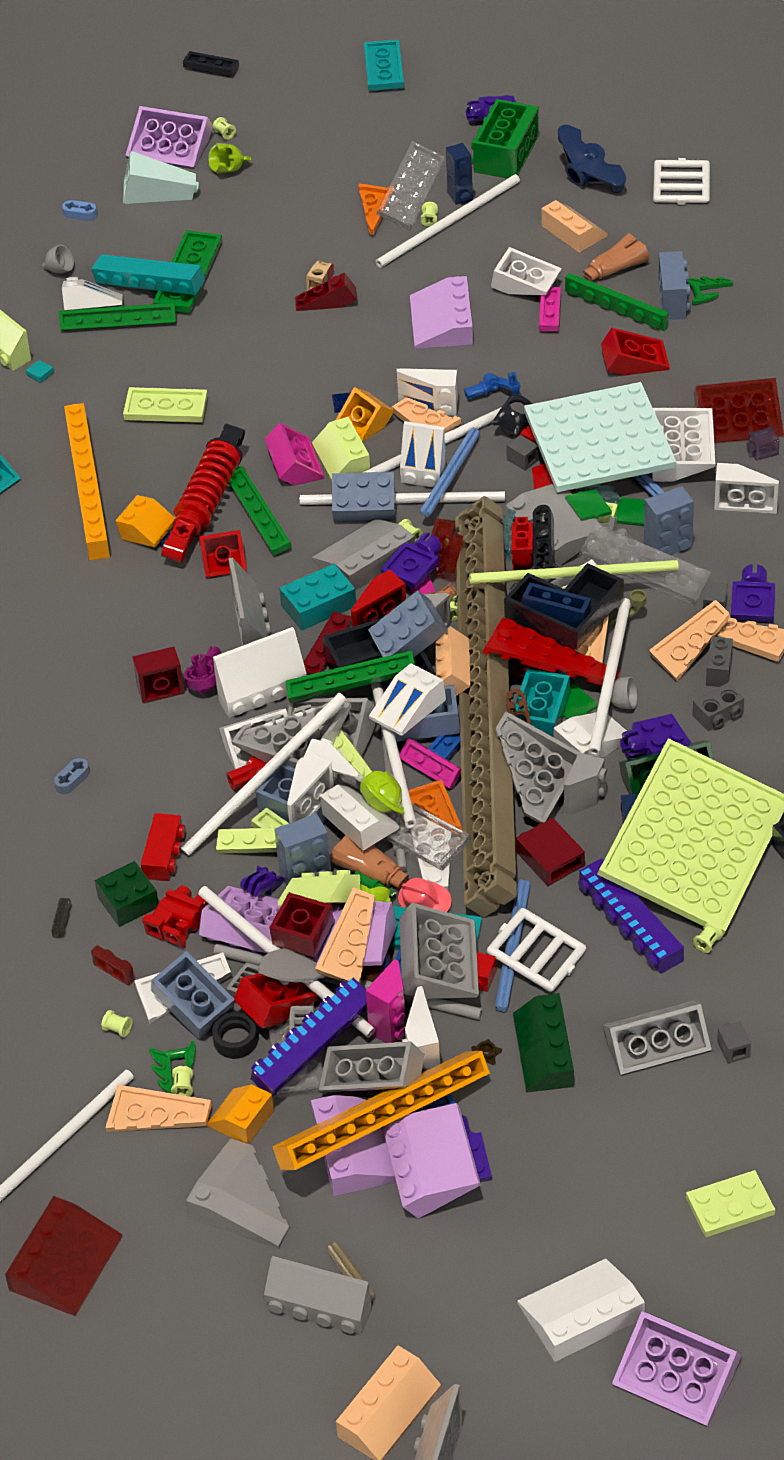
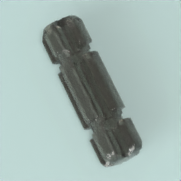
M62 897L58 901L57 906L59 907L56 909L54 924L51 929L54 938H62L64 936V928H66L72 905L69 898Z

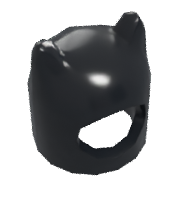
M512 395L493 419V425H498L505 433L518 437L522 430L528 427L529 422L525 414L514 411L510 405L515 402L522 403L524 406L532 403L523 396Z

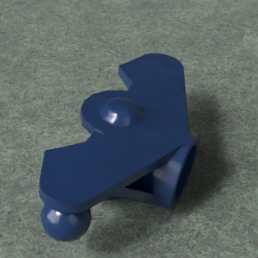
M565 124L558 128V141L563 146L568 163L565 166V171L574 184L583 186L584 184L607 183L610 184V188L614 192H621L624 189L627 178L621 165L606 163L604 161L605 152L602 146L596 143L585 144L581 140V130L571 125Z

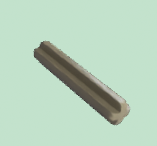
M334 1242L327 1247L329 1255L343 1275L366 1281L339 1242ZM370 1287V1298L371 1301H373L375 1299V1294Z

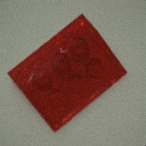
M776 378L698 385L695 387V408H712L714 443L754 439V435L759 437L768 434L765 438L784 436Z
M53 1196L5 1273L8 1289L13 1293L76 1316L123 1236L120 1232L78 1205Z

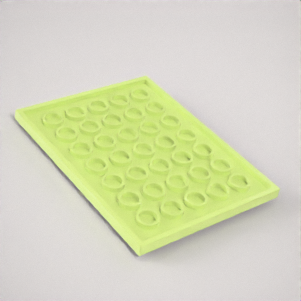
M668 738L597 875L702 926L707 922H712L722 930L724 936L772 837L773 825L779 822L784 812V794Z

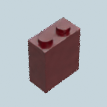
M554 818L541 822L535 828L523 832L516 837V853L547 887L585 866V851Z

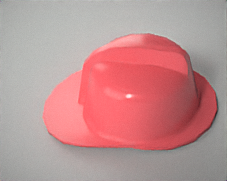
M417 877L403 883L398 895L400 905L407 908L411 903L448 912L452 902L450 893L446 888Z

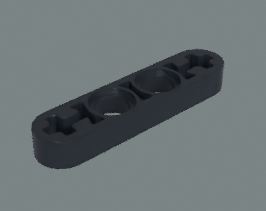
M539 505L533 510L534 569L555 568L554 516L548 505ZM543 513H545V514H544V520H545V521H542V520H541V517H542V514H543ZM542 529H548L547 534L538 535ZM549 546L546 552H539L541 547ZM542 560H545V562H546V564H547V565H545V568H543V561H542Z

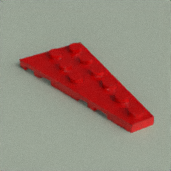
M503 617L482 652L490 655L491 652L501 654V658L505 660L516 658L524 665L554 673L556 669L561 670L572 678L575 675L583 676L588 682L603 685L607 664L605 665L595 660L592 656L579 653L569 646L556 642L553 638L542 636L531 628H525L515 621ZM617 670L615 680H617L621 671Z

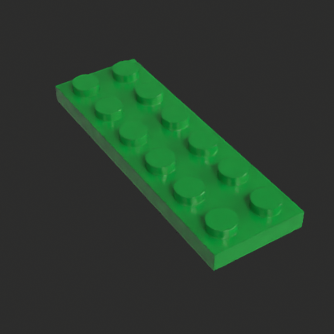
M186 230L172 262L201 265L204 278L206 279L222 243V235ZM202 286L196 295L158 291L153 304L175 303V311L191 313Z

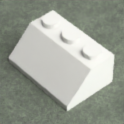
M278 709L219 728L225 749L235 769L246 765L248 760L253 757V755L232 745L231 741L242 726L250 723L252 727L265 724L264 719L281 714L282 718L287 717L286 709Z
M336 785L320 795L322 814L362 850L367 849L399 829V825L388 815L370 806L358 789Z

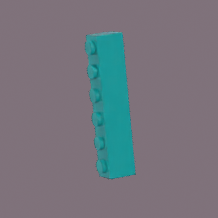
M101 254L91 268L96 284L196 295L205 282L201 265Z

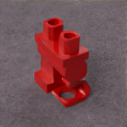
M516 517L515 523H512L511 554L513 571L522 568L529 570L534 566L533 522H528V517Z
M181 885L176 891L169 889L165 893L166 896L159 902L158 907L152 914L147 913L142 922L147 935L162 941L165 939L167 942L185 948L188 929L197 930L201 922L202 909L209 903L198 894L195 898H191V890Z

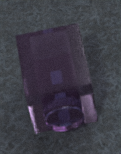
M770 427L749 433V442L746 443L749 454H752L755 460L758 461L779 455L780 440L773 428Z

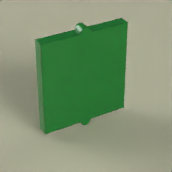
M596 489L585 492L579 491V493L565 496V500L581 521L592 518L598 519L599 517L612 514V510Z
M620 497L615 523L644 527L645 500Z
M573 683L570 685V695L563 717L567 720L570 717L586 715L596 709L598 703Z

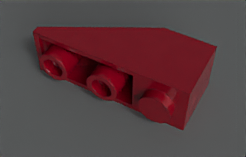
M344 272L296 296V310L342 308L357 300L356 286Z

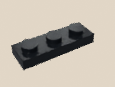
M189 51L183 60V67L233 76L239 67V60Z

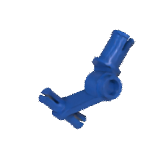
M515 372L508 373L509 379L488 373L484 376L483 381L479 382L480 384L465 388L464 394L469 401L481 395L487 396L489 391H495L499 387L511 390L512 395H520L519 389L521 386L520 382L517 381Z

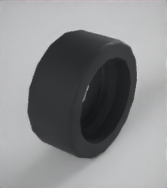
M226 1013L220 1016L212 1027L214 1047L224 1057L242 1058L256 1048L258 1042L256 1023L245 1013ZM230 1028H244L249 1032V1035L240 1042L231 1043L221 1039V1035Z

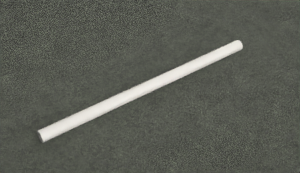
M516 174L509 177L376 259V265L379 268L387 265L520 182L519 177Z
M501 407L445 433V444L467 435L468 431L473 427L477 430L492 423ZM401 454L362 473L388 472L400 466Z
M505 491L445 492L439 503L476 502L484 495L493 502H505ZM395 493V504L425 503L430 493ZM332 494L300 495V505H332Z
M623 598L620 601L588 751L593 756H597L600 753L631 605L628 598Z
M381 681L371 684L375 704L378 703L384 694ZM381 725L392 773L402 789L401 805L404 807L403 818L405 826L413 828L416 825V819L393 731Z
M338 693L181 850L187 856H190L347 701L341 693Z
M207 886L200 889L198 893L200 897L265 952L269 953L280 949L278 946L272 945L271 940ZM317 979L302 982L322 1000L327 996L331 998L334 995ZM361 1016L352 1023L367 1038L375 1032V1028Z
M129 1070L121 1073L0 1185V1202L115 1096L118 1085L126 1086L134 1079L133 1074Z

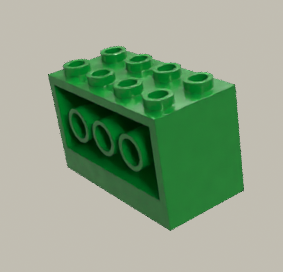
M496 99L494 105L490 106L489 114L484 118L482 127H479L476 138H473L471 143V149L473 150L472 164L474 165L475 173L507 179L514 174L519 176L539 137V106Z

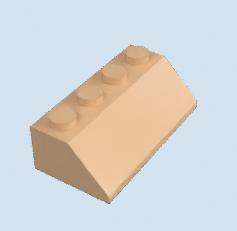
M397 1346L336 1420L338 1438L373 1460H383L439 1391L441 1384L418 1357Z

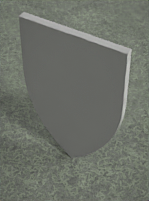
M286 948L274 950L266 954L262 958L258 969L259 973L278 979L283 985H287L289 982H303L326 977V975L316 972L317 964L308 955Z

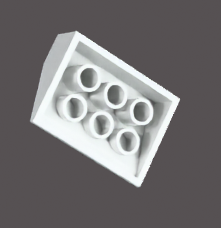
M653 408L677 461L676 468L653 472V481L673 482L715 467L712 408Z
M293 627L213 657L218 700L228 718L288 696L286 680L307 676Z
M606 1258L517 1301V1304L554 1362L636 1323L641 1311H645V1302L634 1285Z

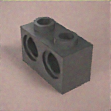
M711 637L706 671V686L720 687L729 682L733 638Z
M729 682L693 701L692 716L707 731L718 728L727 721L737 718L744 713V697Z

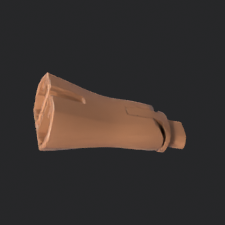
M628 233L612 248L596 257L588 265V268L583 271V274L590 281L600 280L602 277L622 269L646 263L650 258L646 245L641 241H637L632 234Z
M346 835L332 849L330 854V863L354 872L360 871L373 880H380L382 885H393L400 889L409 878V875L402 871V867L398 866L374 844L362 850Z

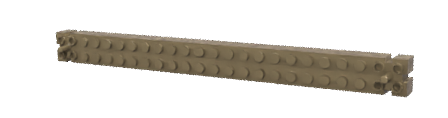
M485 495L473 503L472 509H465L455 517V529L459 531L456 534L458 632L469 638L470 687L459 694L464 885L468 886V889L464 891V906L482 917H486L496 911L500 903L504 905L517 897L516 882L514 881L516 861L512 773L510 767L506 764L500 738H497L495 732L504 713L508 712L506 705V695L509 692L508 660L502 659L501 654L491 652L490 655L482 653L502 617L506 618L504 617L505 582L470 584L469 582L470 573L505 571L503 525L501 524L503 519L502 507Z

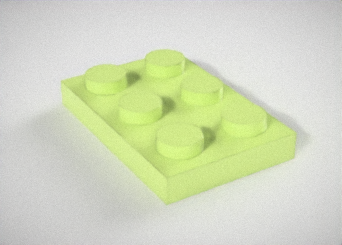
M755 1170L686 1192V1199L705 1238L775 1215V1208Z

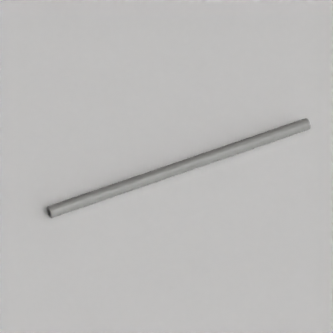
M216 944L213 951L214 955L224 953L225 958L244 963L248 962L258 966L265 956ZM328 976L317 979L318 981L338 986L342 983V981ZM363 979L360 982L365 989L373 983ZM404 994L405 1002L412 1004L414 996ZM441 998L426 999L428 1008L477 1020L481 1019L482 1008Z

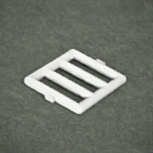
M678 158V160H656L654 162V202L677 203V205L709 202V161ZM661 167L702 168V172H661ZM661 179H702V184L661 183ZM661 191H702V195H661Z
M520 908L508 924L504 923L500 927L498 936L487 948L489 955L496 956L497 960L549 992L554 991L566 975L570 976L574 971L575 963L586 951V946L526 908ZM523 919L534 924L535 927L511 956L499 950ZM544 930L555 938L531 968H528L518 961ZM565 943L575 950L549 981L538 973L561 944Z

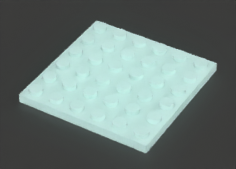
M641 382L524 406L525 415L557 492L676 468L677 461Z

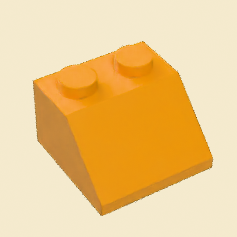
M354 387L336 420L349 417L361 441H365L385 428L394 410L368 391Z
M137 495L116 519V524L121 540L156 547L172 528L175 517L155 499Z
M252 1084L234 1088L208 1121L207 1126L230 1138L250 1144L274 1112L272 1094Z

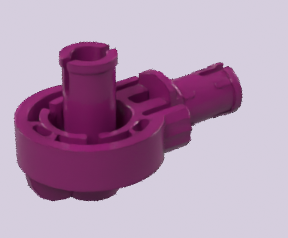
M210 646L207 654H200V658L199 654L191 657L193 665L184 672L185 682L189 689L198 690L200 694H204L216 685L213 657L221 654V650L217 646H214V648Z

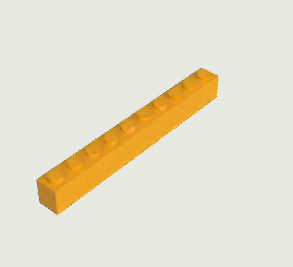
M84 403L64 406L89 561L110 558Z
M466 1051L421 1073L418 1079L405 1088L388 1089L272 1146L280 1170H297L490 1074L483 1052Z

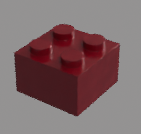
M174 646L132 656L137 688L143 704L185 694L181 665Z
M288 892L269 927L272 945L316 957L334 923L332 905Z

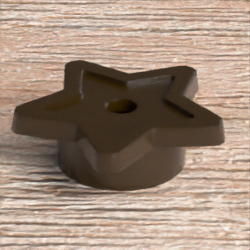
M489 1039L480 1042L477 1046L471 1047L472 1051H482L485 1061L491 1065H495V1057L502 1053V1048L495 1047L494 1043Z

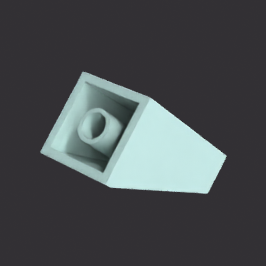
M130 151L124 177L123 203L192 200L193 194L198 191L199 182H196L195 173Z

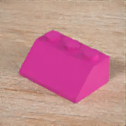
M279 423L265 438L267 450L272 457V463L278 473L277 476L282 482H288L295 486L321 480L325 477L308 436L282 423Z
M395 959L366 989L368 1023L375 1028V1032L372 1035L384 1043H394L402 1040L405 1036L406 1014L399 961Z

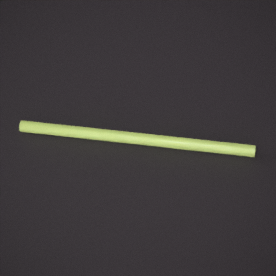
M677 560L593 565L613 575L678 571L679 568ZM584 566L470 573L469 582L470 584L521 581L527 573L541 579L572 578Z

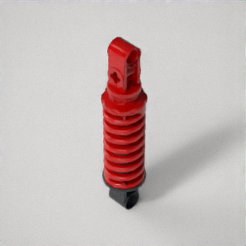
M226 423L220 437L212 438L207 442L206 450L203 452L198 466L195 468L178 504L174 507V527L163 545L161 557L182 563L193 538L210 525L211 516L215 513L216 507L220 502L219 500L222 498L223 492L226 490L235 469L242 461L243 455L239 447L244 440L245 429Z

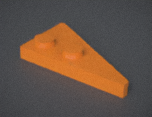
M359 183V194L369 234L374 235L394 195L393 189Z
M442 779L408 790L412 807L456 834L463 833Z

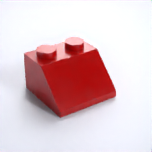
M240 530L198 537L206 578L230 574L229 558H234L247 571Z

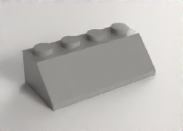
M696 1001L678 1004L603 1025L608 1048L620 1075L712 1050L702 1007Z
M411 1041L328 1047L319 1091L323 1093L405 1088L421 1076L425 1054Z
M272 1256L264 1291L266 1309L277 1314L291 1315L298 1320L306 1319L317 1322L324 1327H335L349 1334L356 1333L362 1335L372 1310L369 1282Z

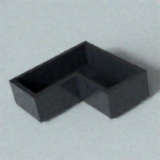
M589 563L582 568L565 589L527 573L504 598V617L578 650L624 598V579ZM531 582L591 598V612L577 628H574L523 604L522 596Z
M382 618L323 636V654L331 669L382 658L383 656L368 631L369 628ZM423 650L414 657L415 665L436 676ZM393 679L384 680L387 688Z

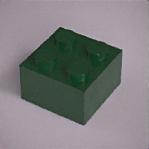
M135 861L94 880L98 899L118 927L158 907L157 890Z

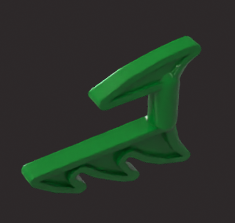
M701 276L700 279L689 278V283L687 284H690L695 298L692 299V304L695 305L717 299L719 297L718 292L702 294L701 290L733 286V280L723 277L713 279Z
M191 1041L188 1047L169 1051L149 1049L153 1060L159 1065L152 1064L151 1067L154 1073L161 1078L157 1080V1083L164 1092L171 1093L173 1086L172 1059L185 1058V1065L191 1069L193 1068L196 1054L194 1041Z

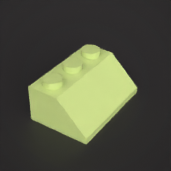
M0 310V362L14 371L31 361L27 332Z
M349 417L329 422L312 442L313 448L331 482L332 473H362L370 469L369 453Z
M350 870L336 871L337 875H333V871L319 872V876L316 877L315 873H301V878L291 879L278 900V906L282 905L288 892L328 904H345L353 888L360 890V875H351Z

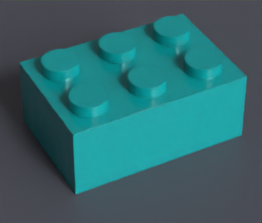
M335 563L279 588L281 606L301 631L329 619L333 611L343 613L352 609L356 603L355 588Z
M527 669L520 690L527 698L532 726L554 737V728L561 723L570 695V676ZM518 697V698H517L516 703H515V705H516V710H513L512 713H514V712H516V711H518V710H522V711L525 710V708H522V709L519 708V703H518V701H519V700H522V697ZM524 715L517 716V718L527 722Z

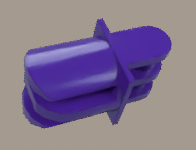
M257 866L256 872L242 879L240 886L244 891L247 890L250 895L255 897L264 893L272 895V891L282 885L284 877H277L276 873L273 871L269 872L268 868Z

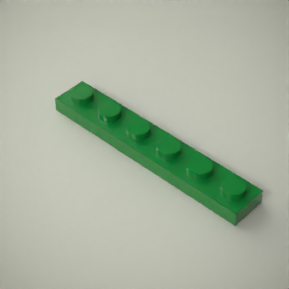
M569 273L565 277V292L659 330L665 331L668 328L669 312L574 274Z
M175 303L59 310L60 330L176 323Z
M244 467L236 468L229 485L273 556L292 548L290 540Z
M411 650L286 680L289 702L292 703L393 679L409 664L415 665L414 654Z

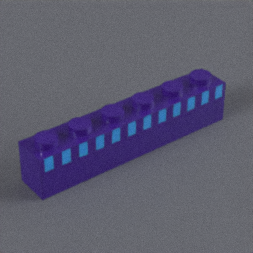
M602 858L579 870L578 885L582 892L587 893L592 898L594 905L598 908L600 907L605 912L607 919L615 923L622 936L627 937L632 942L635 950L639 953L641 952L646 957L648 964L652 968L655 967L662 974L684 961V946L634 892L597 875L604 862Z
M354 977L349 982L343 981L337 987L336 994L331 998L327 996L319 1004L320 1008L315 1013L311 1011L302 1020L303 1024L298 1029L294 1027L286 1034L285 1041L281 1044L276 1043L269 1050V1055L264 1060L260 1058L253 1064L250 1079L260 1089L271 1093L273 1097L367 1010L366 989Z

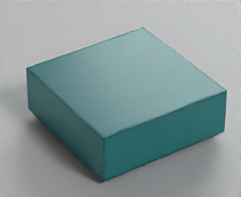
M40 360L26 370L27 376L40 383L54 373L52 366Z

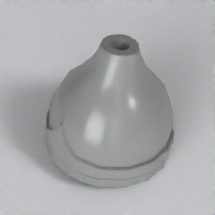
M59 244L48 251L42 266L45 270H50L53 273H67L74 266L73 256L66 246Z
M632 676L617 678L614 681L610 702L620 709H634L637 705L638 697L634 678Z

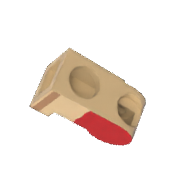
M317 261L306 275L307 291L332 278L334 272L333 263Z

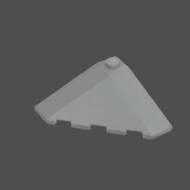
M333 697L325 699V704L322 706L311 708L309 704L294 709V715L282 718L281 714L266 718L263 725L252 727L251 723L244 725L231 741L232 745L268 763ZM345 702L283 764L296 768L298 760L304 757L311 739L321 741L324 738L334 743L351 708V703Z
M309 698L289 704L287 714L288 716L294 715V709L309 704L311 708L322 706L325 704L324 700L328 698ZM346 698V702L351 703V708L341 729L362 756L375 728L376 722L369 719V715L375 705L368 698Z
M505 712L495 732L497 738H500L502 743V752L507 766L510 767L511 779L516 793L520 796L523 814L539 823L546 822L564 792V784L579 751L516 716Z
M231 1138L192 1189L186 1200L188 1215L192 1219L279 1249L289 1230V1225L286 1219H283L279 1211L280 1205L274 1191H270L267 1184L268 1178L262 1165L258 1164L254 1146Z

